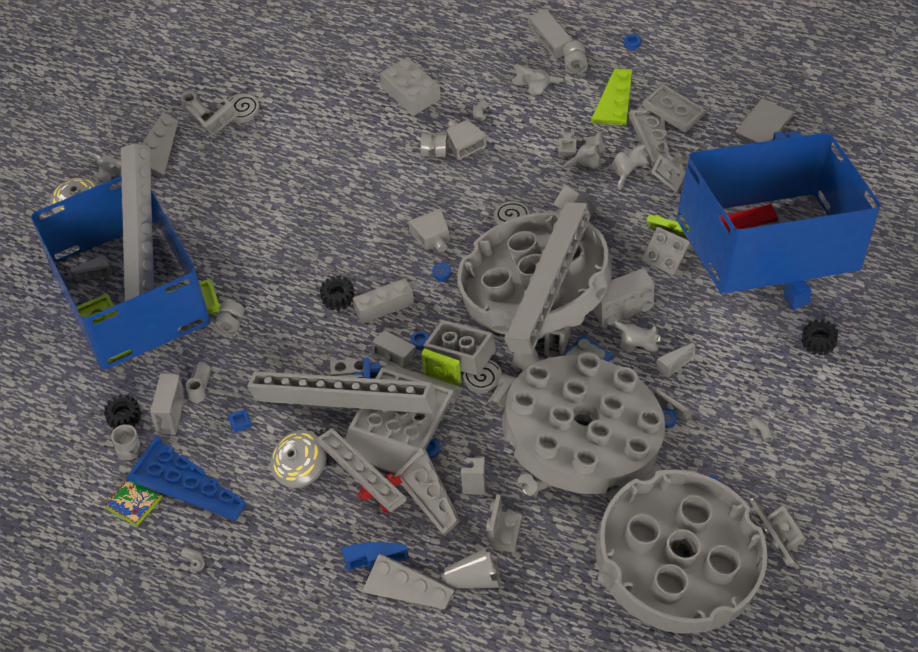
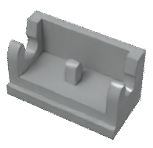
M226 98L222 99L225 105L204 121L201 117L198 119L211 136L239 115Z
M384 330L372 341L371 355L390 365L405 369L414 358L410 355L416 350V346Z
M485 457L466 458L464 463L473 464L474 466L472 468H461L463 494L485 495Z

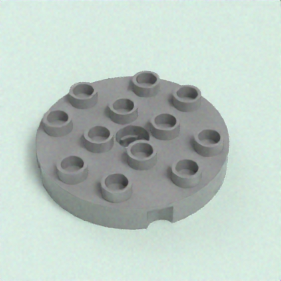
M533 213L505 221L480 236L473 243L474 251L467 256H463L458 269V286L468 313L482 327L500 334H506L509 331L511 320L517 313L518 304L521 303L524 291L529 286L530 277L533 276L532 273L536 270V264L541 259L542 250L547 245L548 237L552 234L553 226L559 218V213ZM589 222L539 339L544 337L545 333L559 330L566 326L572 327L581 324L585 319V315L599 304L610 286L612 263L608 247L601 232Z
M585 352L580 355H566L544 359L531 364L520 373L512 383L507 395L502 416V428L505 440L512 442L516 447L514 457L526 470L552 486L571 492L606 494L607 489L611 486L624 487L636 478L641 480L649 473L657 460L664 439L665 420L657 398L638 378L637 373L633 369L620 367L600 359L593 353ZM576 420L586 421L589 425H580Z
M686 470L655 471L651 480L641 481L637 478L632 480L612 498L598 528L596 559L600 575L609 592L630 615L665 631L686 634L701 633L728 624L747 608L765 575L767 545L762 527L754 525L749 518L751 508L729 487L700 473ZM672 543L686 545L689 548L691 557L683 558L677 556L671 550L670 545Z

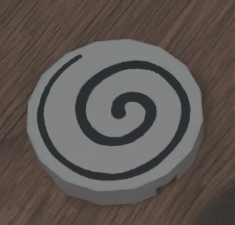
M237 94L228 99L239 114L232 120L233 122H249L259 114V102L250 94Z
M508 201L496 208L494 223L497 226L510 219L528 215L530 211L527 206L520 202Z
M492 360L486 363L478 376L463 372V380L467 388L480 394L489 393V391L497 389L498 381L502 376L500 366Z

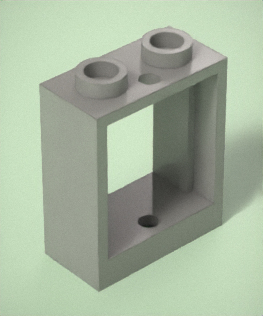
M160 373L150 411L157 434L176 435L185 400L180 375Z

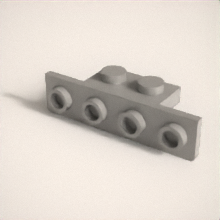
M750 499L749 501L753 505L751 511L757 518L760 517L762 519V528L767 534L771 533L773 536L771 541L777 550L781 549L784 553L781 556L784 562L796 569L801 568L790 551L806 541L807 538L787 508L783 505L767 516L760 504L755 499Z

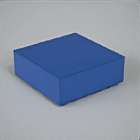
M246 409L227 415L233 433L252 427Z

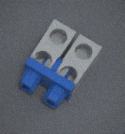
M363 358V360H330L331 376L370 379V376H377L381 370L380 363H369V358Z

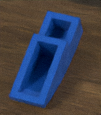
M367 542L341 548L347 571L368 565L369 571H371L379 554H383L397 562L409 559L407 546L397 543Z

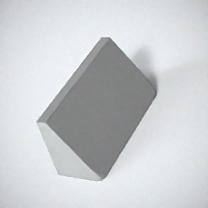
M655 390V397L660 406L665 409H672L677 414V417L684 422L694 414L693 411L663 391Z

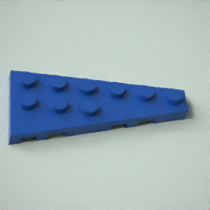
M157 435L128 474V481L237 521L245 508L244 500L229 489L221 487L216 479L209 478L205 475L204 470L185 456L177 454L173 447L165 445Z

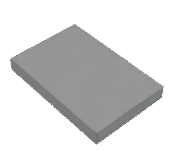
M664 84L657 88L642 103L643 107L683 132H687L706 113L705 109Z
M762 98L735 131V136L749 143L773 140L774 132L782 131L793 117V112Z

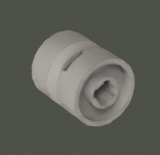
M571 41L564 45L563 56L566 71L570 74L583 73L588 67L584 44L579 41Z
M422 133V157H432L433 154L436 157H447V134L433 136V134Z
M224 301L214 322V329L221 335L235 336L245 313L244 307L235 301Z
M124 424L113 430L111 439L117 456L122 460L136 458L141 452V444L135 428Z

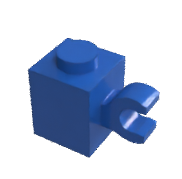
M805 280L784 283V298L793 310L810 303L811 289Z

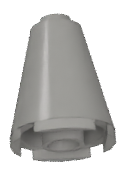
M485 547L444 568V573L441 574L443 584L453 589L501 587L499 583L501 582L498 562L497 559H492L491 554L494 553L492 547Z

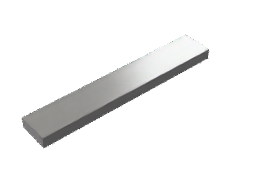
M333 428L316 438L317 443L389 512H392L406 502V497Z

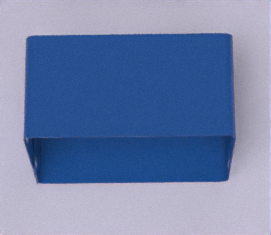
M819 133L690 153L676 220L722 295V293L860 271L864 264L881 204L835 138L829 133ZM832 143L843 157L842 163L831 148ZM865 190L872 197L877 208H873L864 195ZM819 191L822 192L830 204L829 210L820 199ZM814 195L828 216L737 229L724 211V208ZM721 214L730 227V233L720 218ZM680 215L683 216L689 226V232H687L679 218ZM710 263L719 276V282L709 266Z
M122 175L35 211L31 215L51 271L101 369H109L210 323L209 313L195 267L152 190V224L158 225L185 276L90 317L84 318L80 315L55 263L123 236L122 186L112 190L109 188L111 185L122 181ZM64 205V210L40 219V214ZM79 246V250L55 259V254L71 247ZM188 279L189 284L169 293L165 292L166 288ZM118 310L119 314H117L116 316L104 320L100 323L93 324L92 321L94 319L101 317L112 311ZM199 319L203 320V323L180 333L178 332V329ZM132 349V354L108 364V359Z

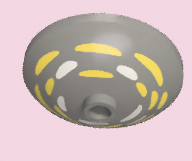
M87 178L67 180L54 189L50 196V205L99 184ZM64 205L53 208V213L64 210Z
M298 430L285 435L276 444L271 455L270 467L274 478L280 484L288 488H302L314 482L322 473L326 464L327 453L317 443L316 438L318 436L306 430Z

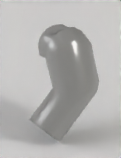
M485 100L478 103L472 111L473 118L477 119L479 123L486 119L483 111L488 107V103Z
M753 417L752 420L747 422L749 429L752 431L756 428L760 430L764 442L773 440V435L767 423L758 417Z
M187 547L182 549L181 556L191 560V568L195 571L202 570L205 565L202 553Z

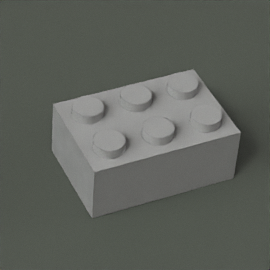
M408 57L380 73L381 87L412 116L441 99L440 85Z
M645 268L611 280L605 296L592 310L601 326L613 325L614 320L631 318L636 313L646 312L654 307V283Z
M441 320L423 345L424 349L459 360L462 372L477 376L496 350L493 333Z

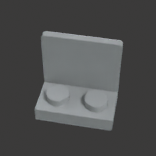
M684 151L659 154L651 173L676 193L680 192L683 188L689 155Z
M657 227L642 257V261L675 275L687 250L692 252L693 247L689 240Z
M497 494L496 500L491 502L490 513H492V517L487 520V542H490L493 550L515 553L522 514L502 512L501 495Z

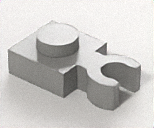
M562 129L561 138H558V156H576L577 140L574 138V129H571L570 134H565L564 129Z

